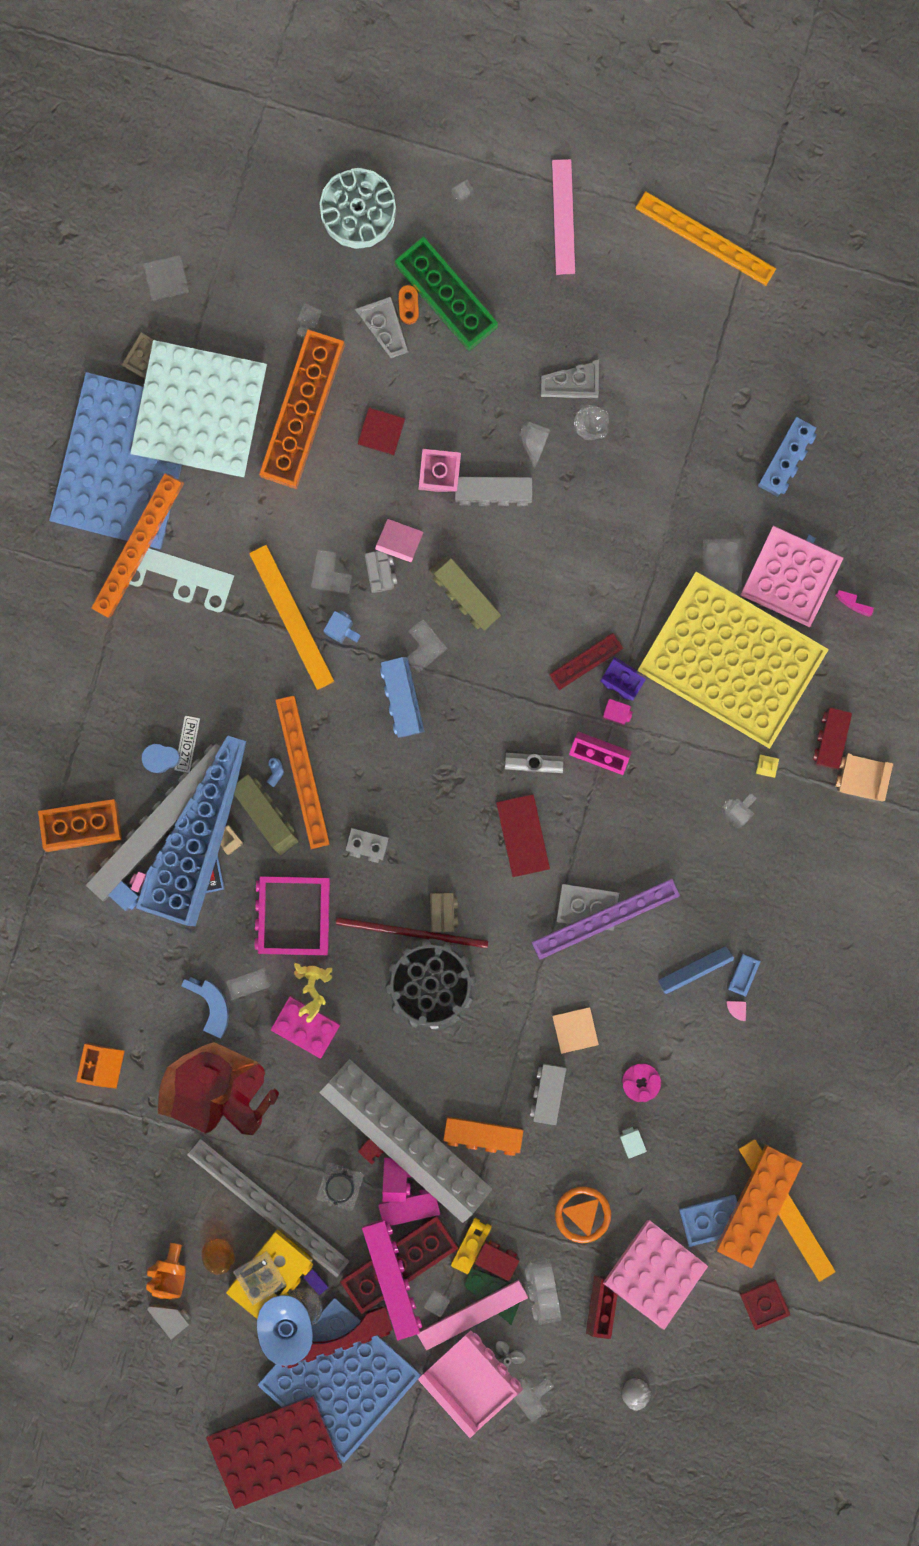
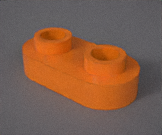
M411 285L403 286L399 291L400 319L408 325L414 324L419 317L418 293ZM407 293L412 295L410 299L405 298ZM411 312L413 316L407 318L406 313Z

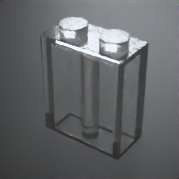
M266 967L226 981L232 1000L272 986Z

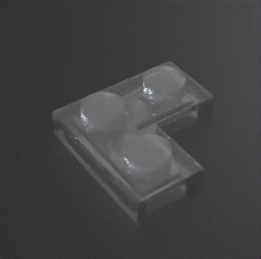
M317 550L311 588L349 594L352 575L334 572L337 553Z
M421 620L408 631L420 645L418 649L408 656L409 663L417 673L421 672L448 649L424 620Z

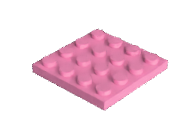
M773 525L741 592V596L811 627L843 557Z
M647 1220L603 1284L661 1329L665 1330L708 1266L653 1222Z

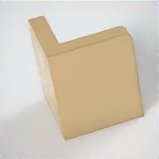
M227 825L224 830L221 846L226 854L230 855L244 842L230 825Z

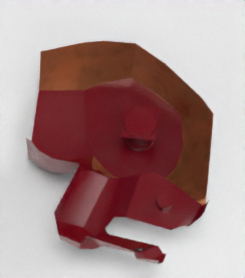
M214 1042L182 1056L167 1067L159 1090L158 1114L171 1117L205 1134L216 1128L222 1116H224L241 1134L254 1135L261 1127L262 1116L270 1105L275 1104L279 1092L275 1088L270 1090L258 1108L252 1110L249 1103L264 1083V1068L258 1062Z

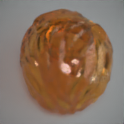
M215 1238L205 1243L201 1254L205 1268L214 1275L227 1273L230 1266L235 1262L233 1248L224 1239Z

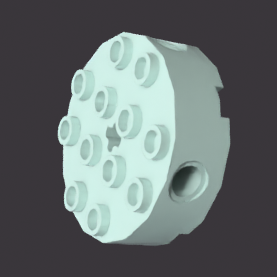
M363 168L347 170L332 177L324 187L319 203L322 223L330 237L341 245L356 249L371 247L383 240L393 228L396 217L394 193L387 181L376 172ZM361 206L362 210L355 211V208Z

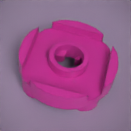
M645 1063L630 1066L622 1078L623 1089L626 1095L637 1102H647L653 1099L661 1087V1079L658 1072L652 1066ZM645 1078L647 1085L645 1087L641 1086V1088L637 1087L638 1083H636V1080Z

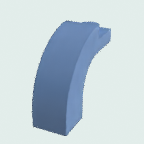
M193 977L184 979L181 986L204 997L209 1005L210 1015L203 1031L222 1038L229 1020V1008L222 991L209 980H205L202 986L200 985L201 981Z

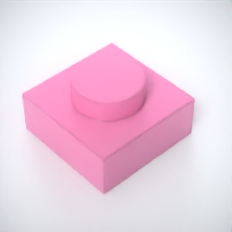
M138 872L137 875H133L130 881V885H132L131 890L141 891L146 877L145 873Z

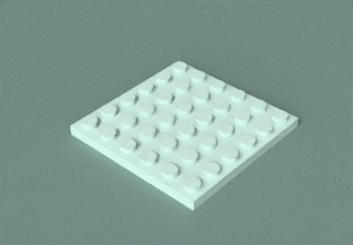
M153 340L131 454L244 477L267 364Z

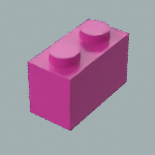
M384 1158L383 1201L406 1202V1195H410V1183H407V1178H411V1176L392 1158Z

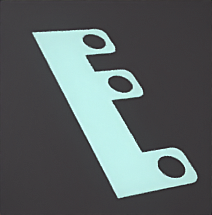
M148 549L137 569L140 572V579L136 582L131 581L130 584L137 587L141 586L146 570L178 579L173 593L175 599L191 602L196 586L209 589L204 603L205 608L215 612H222L234 575ZM183 585L190 588V595L186 598H182L178 594L179 588ZM214 595L219 596L222 600L221 605L217 608L212 607L209 603L210 598Z

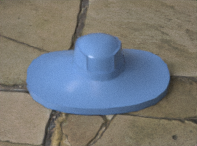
M280 1295L265 1302L260 1309L257 1318V1333L260 1346L267 1358L275 1364L283 1366L300 1362L310 1351L313 1341L311 1320L305 1306L292 1296Z

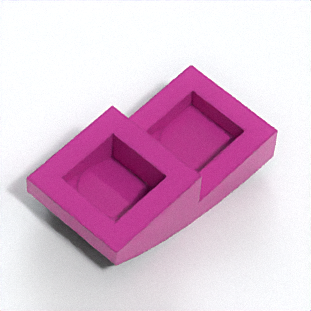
M840 590L836 592L835 596L850 609L868 617L872 615L873 607L855 603L857 595Z

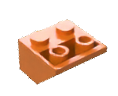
M85 1043L76 1082L116 1089L125 1051Z

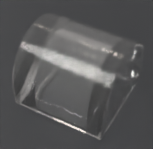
M465 180L453 187L450 193L455 201L459 203L474 194V190L469 181Z

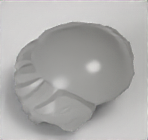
M632 1378L628 1380L622 1390L623 1401L632 1410L638 1411L644 1408L651 1398L650 1387L641 1379Z

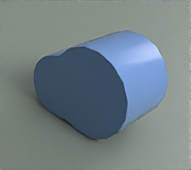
M160 744L149 745L142 753L144 767L153 773H163L169 768L176 767L181 761L178 750L172 747H164Z

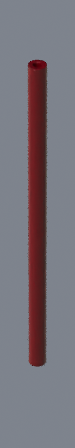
M339 917L336 919V925L488 948V941Z

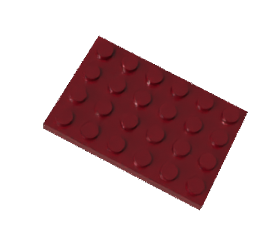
M314 1395L207 1435L206 1437L235 1509L343 1467Z

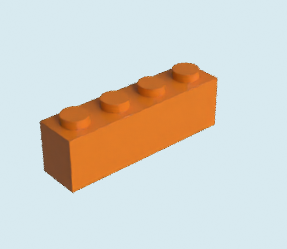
M447 1117L444 1141L449 1146L458 1147V1144H465L468 1149L477 1150L478 1147H483L487 1152L496 1153L497 1150H502L505 1155L515 1156L516 1153H520L524 1130L522 1128Z

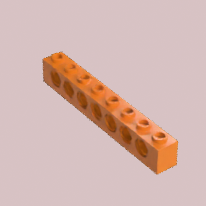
M168 473L163 475L92 606L93 610L108 618L112 617L184 482Z

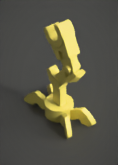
M295 963L294 967L296 970L294 975L298 979L303 977L309 979L308 985L303 988V994L309 992L314 999L299 1011L300 1017L305 1013L309 1014L306 1018V1022L309 1023L319 1012L320 1006L326 1003L324 997L319 995L314 988L315 980L320 978L324 983L332 979L330 975L332 968L324 970L316 966L301 967L300 964Z

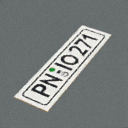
M189 716L184 718L178 749L181 761L175 767L176 771L190 772L200 718Z

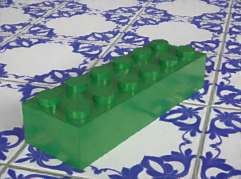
M424 236L395 260L396 268L417 290L468 352L498 328V322Z

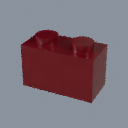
M492 1240L490 1242L485 1241L475 1259V1264L510 1281L520 1261L517 1257L518 1254L510 1249L504 1251L500 1248V1244Z

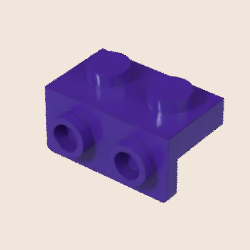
M614 657L600 681L606 688L617 691L624 699L633 701L647 676Z

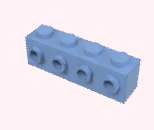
M798 417L794 419L758 487L776 497L780 493L785 494L789 486L786 482L790 476L793 478L798 470V467H796L799 460L803 461L808 452L805 450L807 444H812L817 436L814 433L816 427Z
M408 657L381 662L380 673L382 678L385 679L386 686H384V691L390 700L389 712L395 722L393 723L394 733L399 738L425 732Z

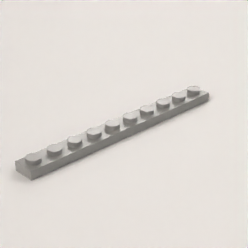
M200 1139L187 1156L334 1276L338 1277L349 1263L346 1257Z

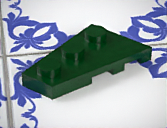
M471 1267L464 1286L479 1299H482L511 1284V1282ZM520 1302L498 1313V1315L512 1325Z

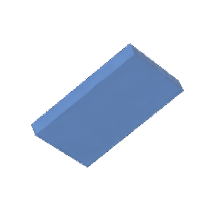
M735 1194L679 1209L689 1247L720 1239L737 1204Z

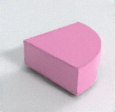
M726 1001L731 1015L738 1020L746 1021V1002Z

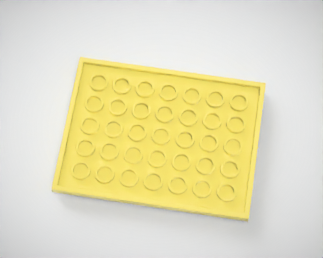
M695 572L637 671L770 749L829 649L700 573Z

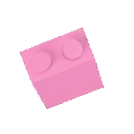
M423 449L418 490L435 492L457 491L461 453Z

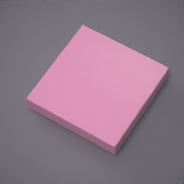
M387 519L375 549L412 562L423 532Z

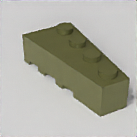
M444 556L429 570L434 576L432 579L439 587L443 586L446 590L445 594L451 601L455 600L459 604L458 609L464 615L468 614L472 620L470 622L477 630L481 628L485 631L501 616L450 557Z
M246 775L237 782L234 795L273 849L281 856L299 842L292 833L294 829L289 822L285 823L281 818L283 814L278 807L274 808L271 805L273 800L268 793L265 792L263 794L260 790L262 785L257 778L254 777L252 779L249 775Z

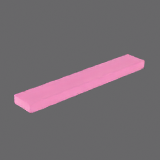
M571 159L552 160L556 275L575 274Z
M517 1280L420 1330V1334L417 1335L427 1351L527 1299L528 1295L520 1280Z

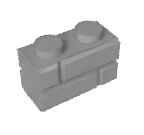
M381 551L366 553L365 559L371 592L376 593L394 589L397 579L396 574L391 573L390 566L394 565L392 555Z

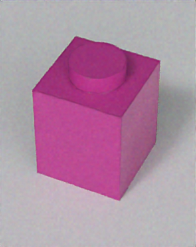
M609 699L602 718L625 725L626 722H630L633 712L630 711L631 706Z

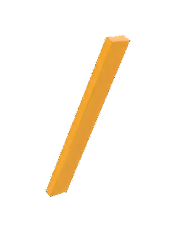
M646 191L635 208L765 286L776 270L775 267Z
M267 545L249 553L316 689L319 690L333 683L334 680Z
M755 1139L738 1149L751 1171H753L762 1152ZM788 1194L778 1215L820 1282L836 1271Z

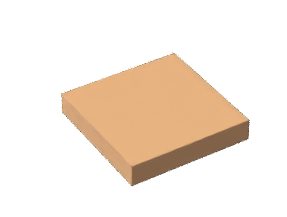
M590 1007L552 1016L561 1054L599 1045Z

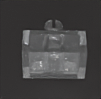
M524 1376L519 1379L523 1390L514 1397V1400L532 1423L548 1411L547 1406L541 1400L544 1394L555 1387L548 1377L536 1387H531Z

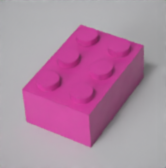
M290 996L271 1031L321 1059L341 1024L321 1012H318L311 1022H306L309 1014L305 1013L300 1017L299 1011L307 1004Z

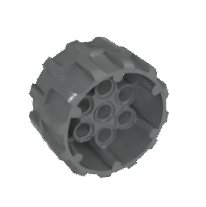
M426 939L407 945L395 956L388 968L385 989L392 1010L410 1026L439 1030L456 1023L467 1012L475 995L476 980L472 964L460 949L442 940ZM423 948H435V956L427 961L426 966L420 962L411 963L409 961L408 955ZM442 950L449 952L459 960L464 968L460 973H456L453 970H443L444 963L439 958ZM432 960L440 962L441 967L439 970L433 971L430 968ZM402 963L409 967L408 975L412 978V981L406 983L402 991H395V975L398 966ZM417 965L422 968L420 976L412 975L411 969L413 966ZM447 973H452L455 976V981L451 984H447L444 981V976ZM462 977L467 978L468 988L464 1001L460 1005L453 1002L454 996L449 988L455 986L458 978ZM428 979L436 981L437 985L432 990L425 986V982ZM409 985L417 986V994H408L407 987ZM442 992L450 994L451 999L449 1002H441L439 996ZM405 995L410 999H419L418 1007L422 1011L419 1018L405 1010L398 1000L401 996ZM423 998L431 999L432 1006L430 1008L422 1007L421 1000ZM437 1002L441 1006L450 1005L453 1008V1013L447 1017L427 1020V1012L433 1010Z

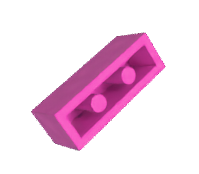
M578 731L569 755L623 775L632 751Z
M421 1189L419 1194L412 1195V1192H410V1195H406V1202H384L382 1198V1202H379L378 1205L381 1219H385L386 1223L390 1222L392 1226L440 1215L438 1200L426 1189Z

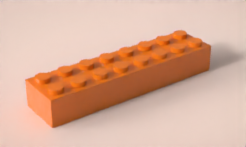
M309 329L307 330L259 474L261 478L294 489L298 488L345 347L344 341Z

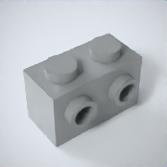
M351 828L346 851H350V856L360 858V855L368 856V861L378 863L379 859L384 860L389 838Z

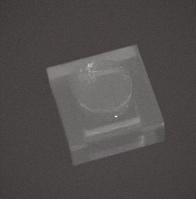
M434 1290L424 1308L441 1318L451 1300Z

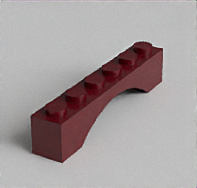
M384 1305L367 1311L364 1318L355 1328L338 1338L326 1341H312L310 1351L301 1361L310 1362L317 1359L316 1356L324 1354V1356L335 1353V1349L342 1347L343 1350L353 1347V1343L361 1341V1344L371 1341L374 1336L384 1337L391 1334L390 1331L393 1330V1325L387 1306ZM299 1364L288 1365L287 1368H293Z

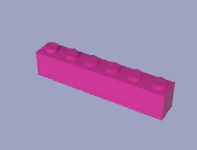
M385 1219L362 1226L397 1341L420 1334L419 1328L422 1327L420 1317H416L413 1310L416 1309L414 1298H410L408 1290L411 1289L408 1279H404L402 1272L405 1271L402 1260L398 1261L396 1253L399 1252L396 1241L392 1242L390 1234H393L390 1222L386 1223Z

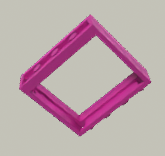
M260 877V880H256V892H259V900H256V911H259V919H255V930H259L258 938H255V950H258V954L328 955L330 878ZM266 883L321 884L320 949L265 948Z

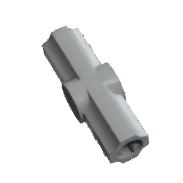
M506 753L505 770L563 773L564 757ZM537 758L540 762L539 767L531 768L529 760Z

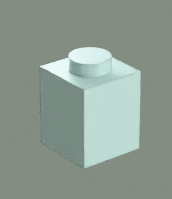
M627 1128L622 1131L623 1134L619 1135L628 1158L647 1152L637 1128Z

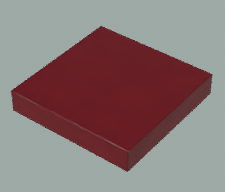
M369 408L358 445L394 456L405 418Z
M775 1279L740 1293L755 1330L790 1316V1312Z

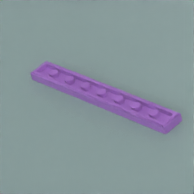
M671 878L533 941L532 944L540 960L675 899L680 895Z

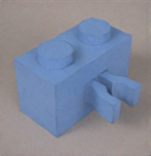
M341 610L339 613L334 611L324 629V633L341 644L345 637L350 638L356 643L360 638L358 633L350 630L353 625L350 615Z

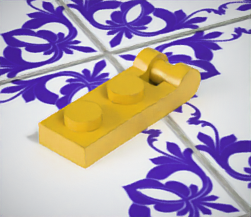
M477 1218L473 1219L451 1263L452 1267L466 1274L469 1273L492 1228L489 1224L485 1225L479 1222L480 1220ZM475 1229L482 1231L480 1236L474 1234Z

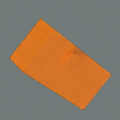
M114 799L38 811L42 846L46 852L122 840L118 803Z

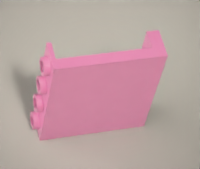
M472 1331L468 1332L418 1379L469 1438L523 1390L519 1380L510 1375L507 1367L495 1358L493 1351L486 1348L481 1338Z

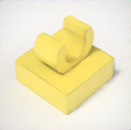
M760 755L756 774L775 778L779 759Z

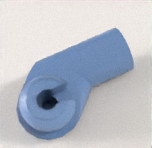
M271 758L268 761V765L272 775L266 782L275 787L284 771L282 762L277 758Z

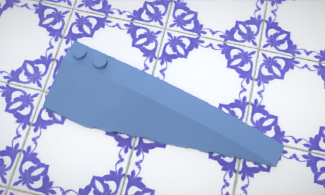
M231 736L226 737L215 756L214 762L207 769V774L197 786V791L190 798L177 820L174 830L167 837L164 847L157 854L154 864L147 871L136 909L187 926H196L229 816L246 741Z

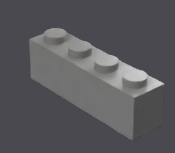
M458 477L455 502H459L461 506H470L471 503H478L479 506H489L490 503H497L498 506H509V503H517V506H528V503H532V478Z

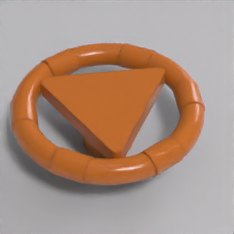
M586 1186L576 1187L567 1191L559 1199L555 1209V1220L558 1229L566 1238L578 1243H589L599 1239L607 1231L611 1221V1209L607 1199L596 1189ZM577 1194H586L596 1198L563 1208L571 1197ZM598 1202H600L604 1212V1220L602 1225L591 1234ZM562 1211L587 1236L570 1232L564 1224Z

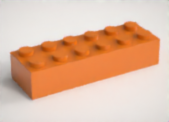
M765 1144L715 1247L717 1252L750 1268L753 1267L803 1164L801 1161Z

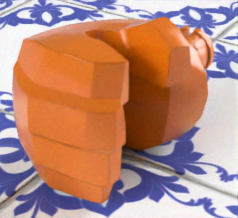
M170 1243L167 1260H157L153 1266L147 1269L146 1274L152 1277V1280L147 1283L146 1290L151 1292L152 1296L160 1299H172L181 1296L186 1275V1266L178 1262L182 1245Z

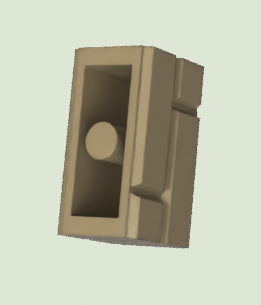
M431 893V932H454V928H458V916H454V908H458L457 897H454V893Z

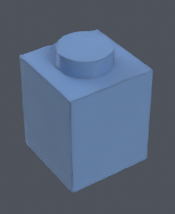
M121 881L108 895L125 911H128V909L133 910L137 906L140 897L124 881Z

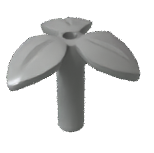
M496 1342V1352L503 1356L498 1361L503 1363L507 1369L511 1361L514 1364H520L526 1360L523 1352L514 1350L509 1354V1345L506 1342Z

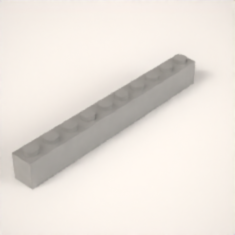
M211 744L204 751L206 755L201 760L198 758L191 765L193 769L188 774L185 772L178 779L180 783L176 788L172 786L166 792L165 800L163 802L158 801L153 806L152 810L154 812L149 817L145 815L139 822L141 826L136 831L134 829L130 831L126 836L128 840L123 845L120 843L113 850L115 854L110 859L107 857L100 864L102 868L97 873L94 871L87 878L88 883L86 886L102 901L109 897L108 895L113 889L126 879L176 824L190 798L197 791V786L207 774V769L214 762L215 756L220 749L218 744L214 746Z

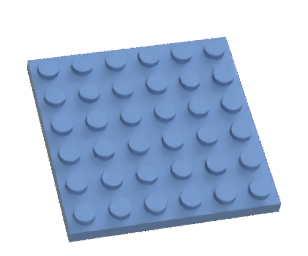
M334 1297L311 1323L313 1341H326L338 1338L355 1328L361 1320ZM378 1335L372 1337V1340L367 1343L361 1344V1341L353 1343L354 1346L349 1349L343 1350L341 1347L335 1349V1353L324 1356V1354L316 1356L317 1359L313 1361L298 1362L299 1365L288 1369L287 1366L282 1367L275 1364L258 1383V1386L281 1407L314 1395L338 1456L344 1463L421 1376L420 1372Z

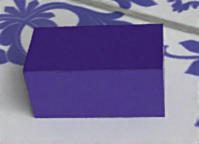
M314 1268L306 1276L304 1275V1279L318 1295L322 1294L329 1287Z

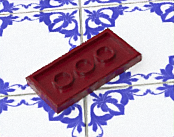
M534 794L496 802L512 877L549 870L550 866Z

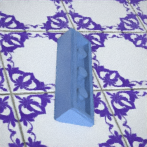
M723 947L659 979V984L663 992L668 994L733 961L734 957L727 947Z

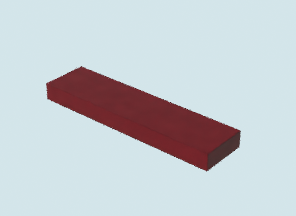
M614 633L550 673L549 676L560 691L624 648Z

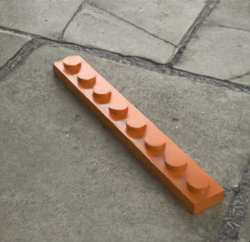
M295 696L277 699V709L310 847L314 849L330 845Z

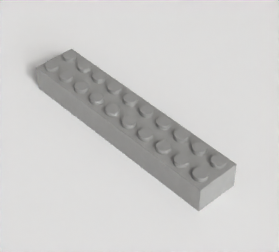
M350 1059L319 1092L462 1223L477 1210L492 1191L488 1184Z

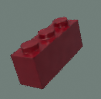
M828 708L827 712H823L821 722L824 723L823 730H819L817 741H820L818 749L815 748L813 753L814 765L835 770L840 768L852 713L834 708Z
M594 1275L586 1334L592 1337L611 1339L618 1294L603 1284L607 1277Z

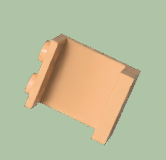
M849 753L845 754L840 764V768H842L841 776H837L835 787H838L837 792L881 802L885 801L893 763L874 761L852 756Z

